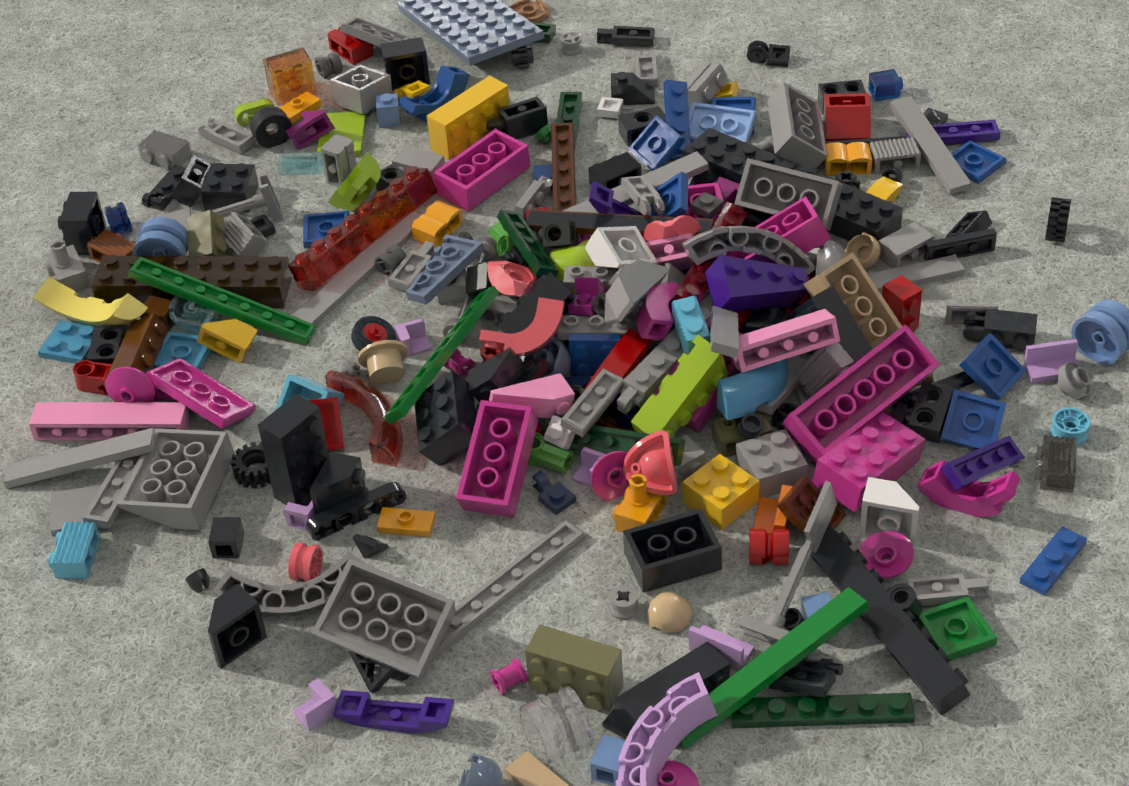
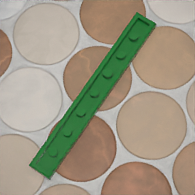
M139 257L129 270L128 277L303 346H307L317 329V326L142 257Z
M491 286L475 298L384 417L389 424L406 416L499 294L495 286Z
M846 588L710 692L709 696L718 716L696 727L679 744L685 750L868 610V602L851 588Z

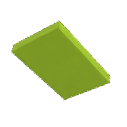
M326 113L335 129L319 138L317 147L318 158H322L321 147L326 142H329V139L334 135L352 139L355 156H361L366 113Z

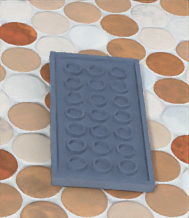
M404 0L397 3L398 9L405 16L469 65L544 39L542 29L500 0Z

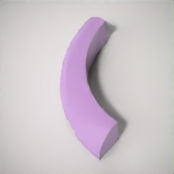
M699 672L668 689L666 692L667 696L654 707L649 706L636 721L623 744L619 756L620 767L616 786H657L659 773L679 742L696 727L718 716Z

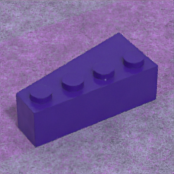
M720 255L705 272L713 306L733 312H740L746 308L760 310L765 306L770 308L795 306L808 293L803 285L809 281L805 268Z

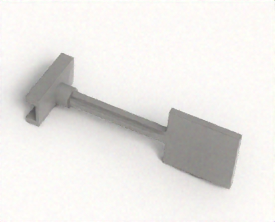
M266 172L257 175L260 194L254 195L253 198L212 210L222 217H227L231 215V212L240 213L249 209H259L267 206L273 221L283 220L279 210L281 206ZM190 207L158 217L176 220L187 230V217L192 215Z
M825 481L804 529L806 542L799 550L773 612H770L766 623L743 615L739 626L744 628V634L774 644L789 633V631L782 629L786 621L784 617L812 552H817L837 506L831 482Z

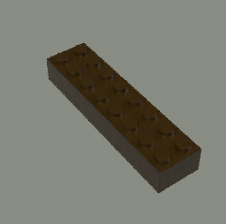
M109 255L102 257L91 287L94 298L103 299L106 303H112L128 293L143 304L150 296L176 301L181 303V306L189 308H206L128 277L131 267L139 257H142L270 308L284 309L292 280L289 257Z

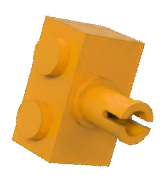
M642 474L631 476V479H629L630 486L625 491L622 503L617 504L614 509L613 520H615L616 531L623 533L624 530L657 521L668 503L667 495L647 492V479Z

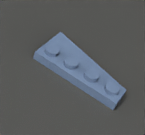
M446 234L443 238V245L437 246L435 249L434 258L425 263V271L419 273L407 289L406 295L408 300L426 305L431 302L437 294L446 288L453 279L461 274L485 250L483 243Z

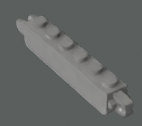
M710 293L699 305L705 322L709 320L713 307ZM676 329L623 380V389L620 391L621 396L617 400V410L627 414L636 405L642 408L648 398L659 388L661 381L676 365L678 359L684 353Z

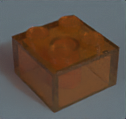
M303 47L263 59L269 93L277 106L290 102L306 91L313 95L317 94L312 60Z

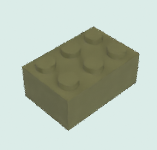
M539 624L525 650L529 686H532L534 690L541 693L551 692L557 694L566 701L576 700L585 703L594 710L604 709L610 711L614 704V698L618 697L623 687L622 649Z

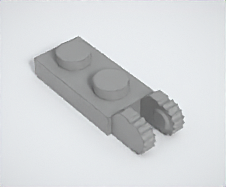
M649 48L648 55H642L641 49H636V76L651 87L658 86L657 62L654 48Z
M215 119L208 121V127L201 126L198 129L200 136L240 154L256 143L252 134Z
M644 176L621 178V187L635 204L639 206L640 212L644 216L651 214V204H653L654 211L657 214L664 213L665 204L660 194Z

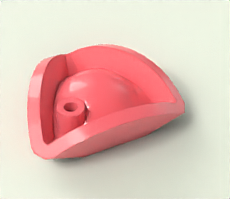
M685 215L666 222L653 221L646 226L644 239L654 241L687 233L694 235L701 229V226L695 218Z
M508 261L487 263V272L491 284L500 293L520 299L526 293L529 295L535 288V282L539 279L528 267Z
M663 430L654 432L637 442L629 450L623 462V472L626 479L629 481L634 474L644 475L647 479V492L652 494L674 495L678 490L671 443L668 433Z

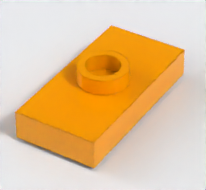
M306 91L280 107V109L286 113L293 124L303 117L301 112L314 111L322 105L320 98Z
M382 507L377 524V533L431 537L436 519L435 511Z

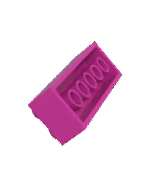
M905 324L791 412L783 421L782 426L816 465L819 458L881 412H884L930 376L940 363Z

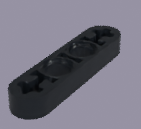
M389 482L315 514L307 521L306 529L312 539L318 541L343 530V527L349 524L354 525L368 519V516L372 514H380L382 507L393 508L404 503L406 493L399 483ZM374 502L370 508L363 509L367 504ZM349 513L345 519L339 520L342 515Z

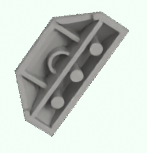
M639 259L631 265L626 263L608 282L611 287L605 296L604 322L608 325L615 324L616 322L620 323L646 298L650 289L661 283L669 269L665 266Z

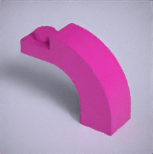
M661 283L650 289L636 317V324L641 338L664 340L674 323L671 316L672 300L680 288L678 283Z
M942 460L926 468L917 485V488L926 497L941 507L975 517H989L999 514L1004 502H1008L1015 496L1020 477L1012 471L992 481L975 482L956 491L941 469L947 463L945 460Z

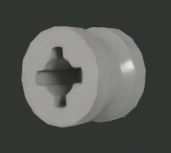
M567 32L561 36V43L563 44L561 50L564 55L575 56L582 52V46L580 45L582 37L579 33Z
M627 585L617 586L611 590L609 600L611 604L610 612L613 617L620 620L633 618L638 612L636 590Z

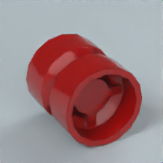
M749 529V565H765L767 561H771L773 565H789V529H773L771 533H767L765 529Z

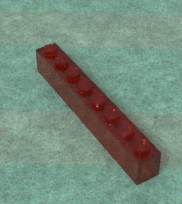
M417 166L406 169L404 175L392 180L390 185L386 189L377 192L372 200L360 205L358 211L345 217L340 225L331 228L326 236L313 242L308 250L296 255L295 260L288 267L298 288L315 291L360 253L436 194L438 191L429 169L418 168Z

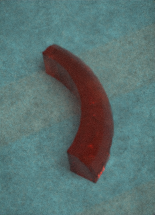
M333 369L328 371L325 375L327 387L343 393L344 401L360 407L374 426L369 440L372 462L397 467L403 449V434L399 420L389 424L384 419L386 413L392 407L390 401L377 388L354 375Z

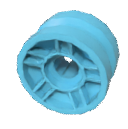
M1072 407L1058 410L1053 415L1050 431L1051 437L1057 443L1067 447H1077L1087 441L1091 423L1089 416L1080 409Z

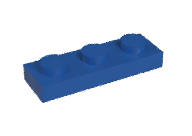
M1062 526L1020 577L1019 583L1045 596L1084 548L1087 538Z

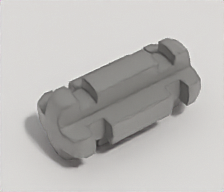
M348 360L344 362L345 367L342 369L344 373L354 376L360 374L358 369L361 366L358 363Z

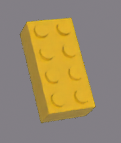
M488 76L428 114L427 123L431 150L450 160L485 137L490 132L487 129L486 122L498 117L499 108L510 105L508 85L492 76Z

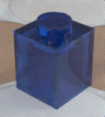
M895 69L869 73L868 90L875 102L900 97V91L903 89V80L898 76Z

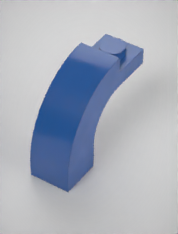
M441 66L436 82L427 94L421 97H401L399 106L405 108L406 113L427 122L428 114L464 92L470 74L455 66Z

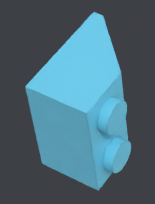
M288 374L275 410L295 394L300 395L306 400L338 397L339 406L342 403L344 394L309 378Z

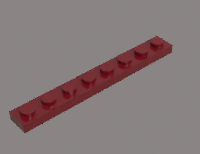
M726 202L712 229L741 226L748 212L744 211L739 205ZM719 256L710 258L699 265L693 262L672 301L696 296L700 305L709 288L705 272Z

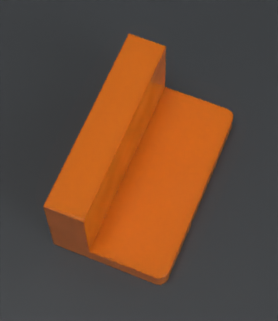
M782 485L779 499L760 497L753 529H765L767 533H771L773 529H787L789 520L777 505L793 486Z

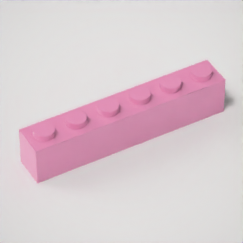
M36 402L29 426L34 440L103 441L150 428L188 430L191 418L188 407L180 402Z

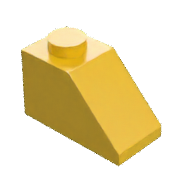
M237 319L204 323L201 326L196 342L235 362L241 363L251 348L258 330Z

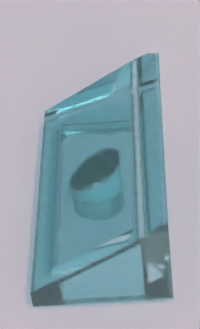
M322 153L279 154L278 175L322 174L324 166Z

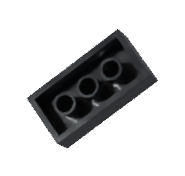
M295 394L260 422L258 429L274 498L285 505L291 502L308 506L312 501L310 488L329 456L320 407Z

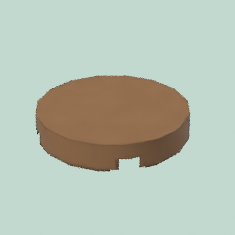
M518 0L510 6L511 9L530 22L541 23L549 16V7L541 0Z

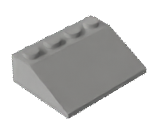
M155 428L154 430L157 435L154 451L141 455L117 502V506L120 509L174 529L200 530L231 464L232 455L235 454L228 433L222 431Z
M349 558L311 634L419 679L444 638L455 615V601Z

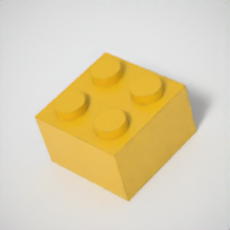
M719 454L682 482V503L692 510L701 508L707 520L720 530H723L759 502L760 481Z

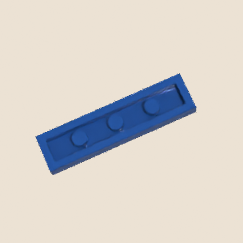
M666 79L663 84L665 123L686 140L670 158L671 161H676L683 158V149L691 143L687 82Z

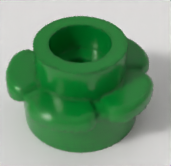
M549 124L534 134L538 139L537 142L542 141L545 144L552 139Z

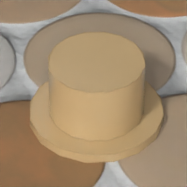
M396 340L377 341L367 345L359 352L358 361L360 365L368 368L371 382L378 385L395 382L404 376L402 361L407 356V347L402 342Z

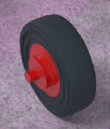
M365 316L355 323L351 333V340L356 349L361 351L367 345L377 341L396 340V332L386 320L377 316Z

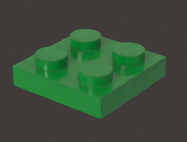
M969 596L922 611L921 615L916 619L920 628L924 627L934 641L931 643L935 649L941 647L950 660L995 646L997 643V636Z

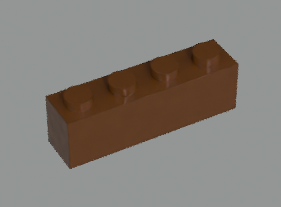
M155 313L130 323L109 373L119 367L136 368L145 374L152 370L169 331Z

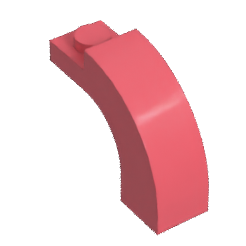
M539 297L535 318L525 330L508 334L481 329L479 340L481 343H485V348L500 350V346H503L504 350L510 347L519 357L535 353L547 345L557 333L563 317L564 301Z

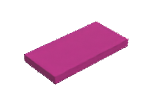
M181 358L146 372V375L150 377L155 387L221 429L250 416L255 411L256 406Z

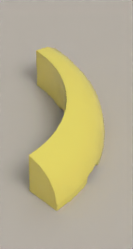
M50 276L32 298L42 306L61 316L92 326L126 325L137 320L148 309L147 306L128 293L112 303H106L103 299L94 297L80 298L73 289L61 284Z

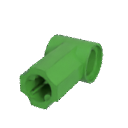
M498 222L496 225L491 226L489 234L497 242L498 255L503 256L505 253H510L511 248L516 247V245L513 244L512 239L503 229L502 224Z
M535 433L528 465H542L560 473H567L571 468L574 453L545 442L541 434Z

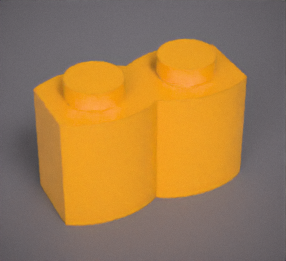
M853 142L847 145L843 143L826 144L827 157L823 164L827 176H835L842 171H849L854 175L871 174L872 156L869 144L864 142Z
M441 201L434 202L426 209L425 214L413 221L411 227L413 239L421 243L426 241L434 243V248H437V246L443 243V238L446 234L451 235L462 224L461 209Z

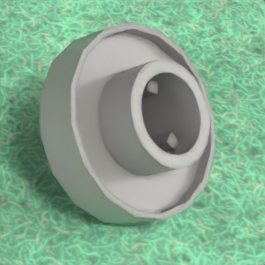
M1067 362L1059 368L1057 384L1063 394H1067L1076 400L1088 396L1091 390L1090 378L1084 368L1074 362Z

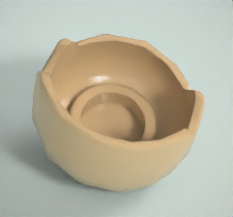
M862 233L853 237L847 243L845 252L847 255L853 252L863 268L867 269L878 262L881 247L873 236Z
M664 592L652 599L645 617L651 628L656 627L664 634L677 633L688 626L692 611L686 599L673 592Z

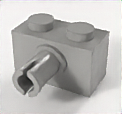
M63 240L52 242L50 245L52 252L46 253L49 263H45L48 275L50 277L53 276V279L73 289L75 292L90 288L86 271L74 245L66 247V243Z

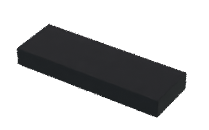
M994 228L927 241L925 242L924 260L928 261L955 254L957 258L992 252L995 250L997 232Z

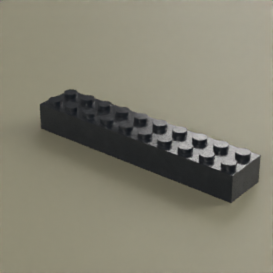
M710 127L683 149V157L697 151L709 163V170L707 171L716 178L714 183L718 182L719 177L740 184L747 158L793 170L809 169ZM819 173V176H820V177H824V178H828V179L835 180V179H833V178H831V177H828V176H825V175ZM842 183V191L830 231L827 230L828 233L847 241L862 233H867L879 241L901 229L903 207Z

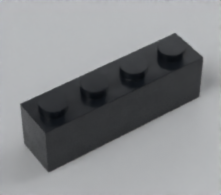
M707 641L614 698L615 715L631 730L649 706L654 707L667 696L666 692L668 689L698 672L708 694L730 678V662Z

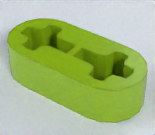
M259 99L238 106L234 111V116L239 125H248L258 110L274 105L269 99Z

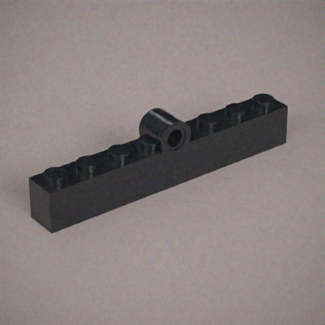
M832 525L829 526L824 533L817 552H812L811 557L840 593L849 587L868 602L869 609L860 615L862 620L940 715L947 713L970 696L965 686L968 680L958 667L953 670L948 665L951 660L941 647L938 649L933 647L931 643L934 640L924 627L918 629L914 624L922 612V604L914 589L905 583L896 584L891 588L885 589L881 585L884 580L874 568L869 570L865 566L868 561L858 549L854 552L850 548L852 542L843 531L838 533Z

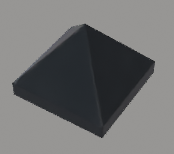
M354 534L353 540L364 558L380 553L389 547L387 546L388 544L366 535Z

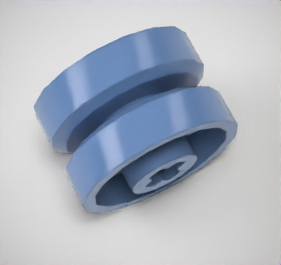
M166 217L149 219L141 226L132 255L186 256L188 252V232L176 220Z
M1105 299L1098 301L1072 326L1071 334L1072 338L1078 341V351L1100 365L1114 364L1129 350V309L1115 300Z

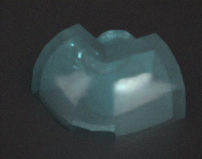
M174 296L169 306V314L175 326L179 330L191 335H199L201 326L204 323L218 322L224 317V314L178 296Z

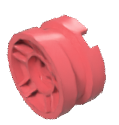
M297 542L293 546L288 564V574L292 581L304 579L306 582L318 577L323 563L322 547L314 544L309 547L306 543Z

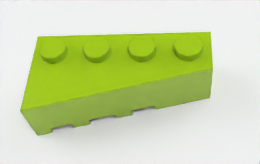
M697 335L692 341L695 347L688 355L683 353L678 359L680 364L673 375L667 374L661 381L658 395L652 394L632 419L631 423L635 432L652 434L663 430L668 433L669 437H674V433L690 421L694 411L707 403L710 394L718 388V380L727 378L728 372L723 355L712 352L710 350V343L700 335Z

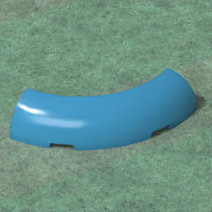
M788 359L728 378L719 379L717 408L727 420L740 418L746 414L754 413L757 406L763 403L770 404L778 398L788 382Z

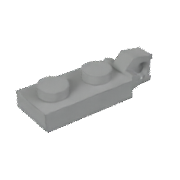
M541 176L538 181L534 180L516 203L515 212H519L524 220H526V211L534 210L536 205L540 206L543 203L545 194L551 193L553 179Z
M426 241L418 251L411 250L388 278L389 287L406 292L416 276L425 271V263L434 258L435 244Z
M963 573L906 579V584L914 589L922 606L943 605L969 596L971 601H974L975 598L988 597L989 585L986 577L970 579V577H964Z

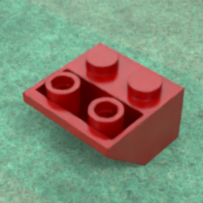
M869 93L824 94L823 119L826 141L871 138Z

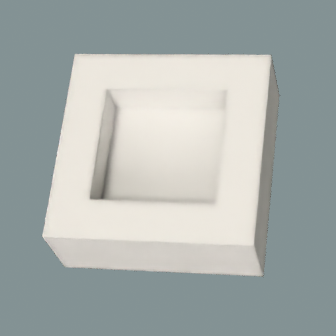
M602 97L597 108V117L618 119L623 108V99Z
M553 415L544 435V440L562 449L569 450L575 433L561 426V417Z

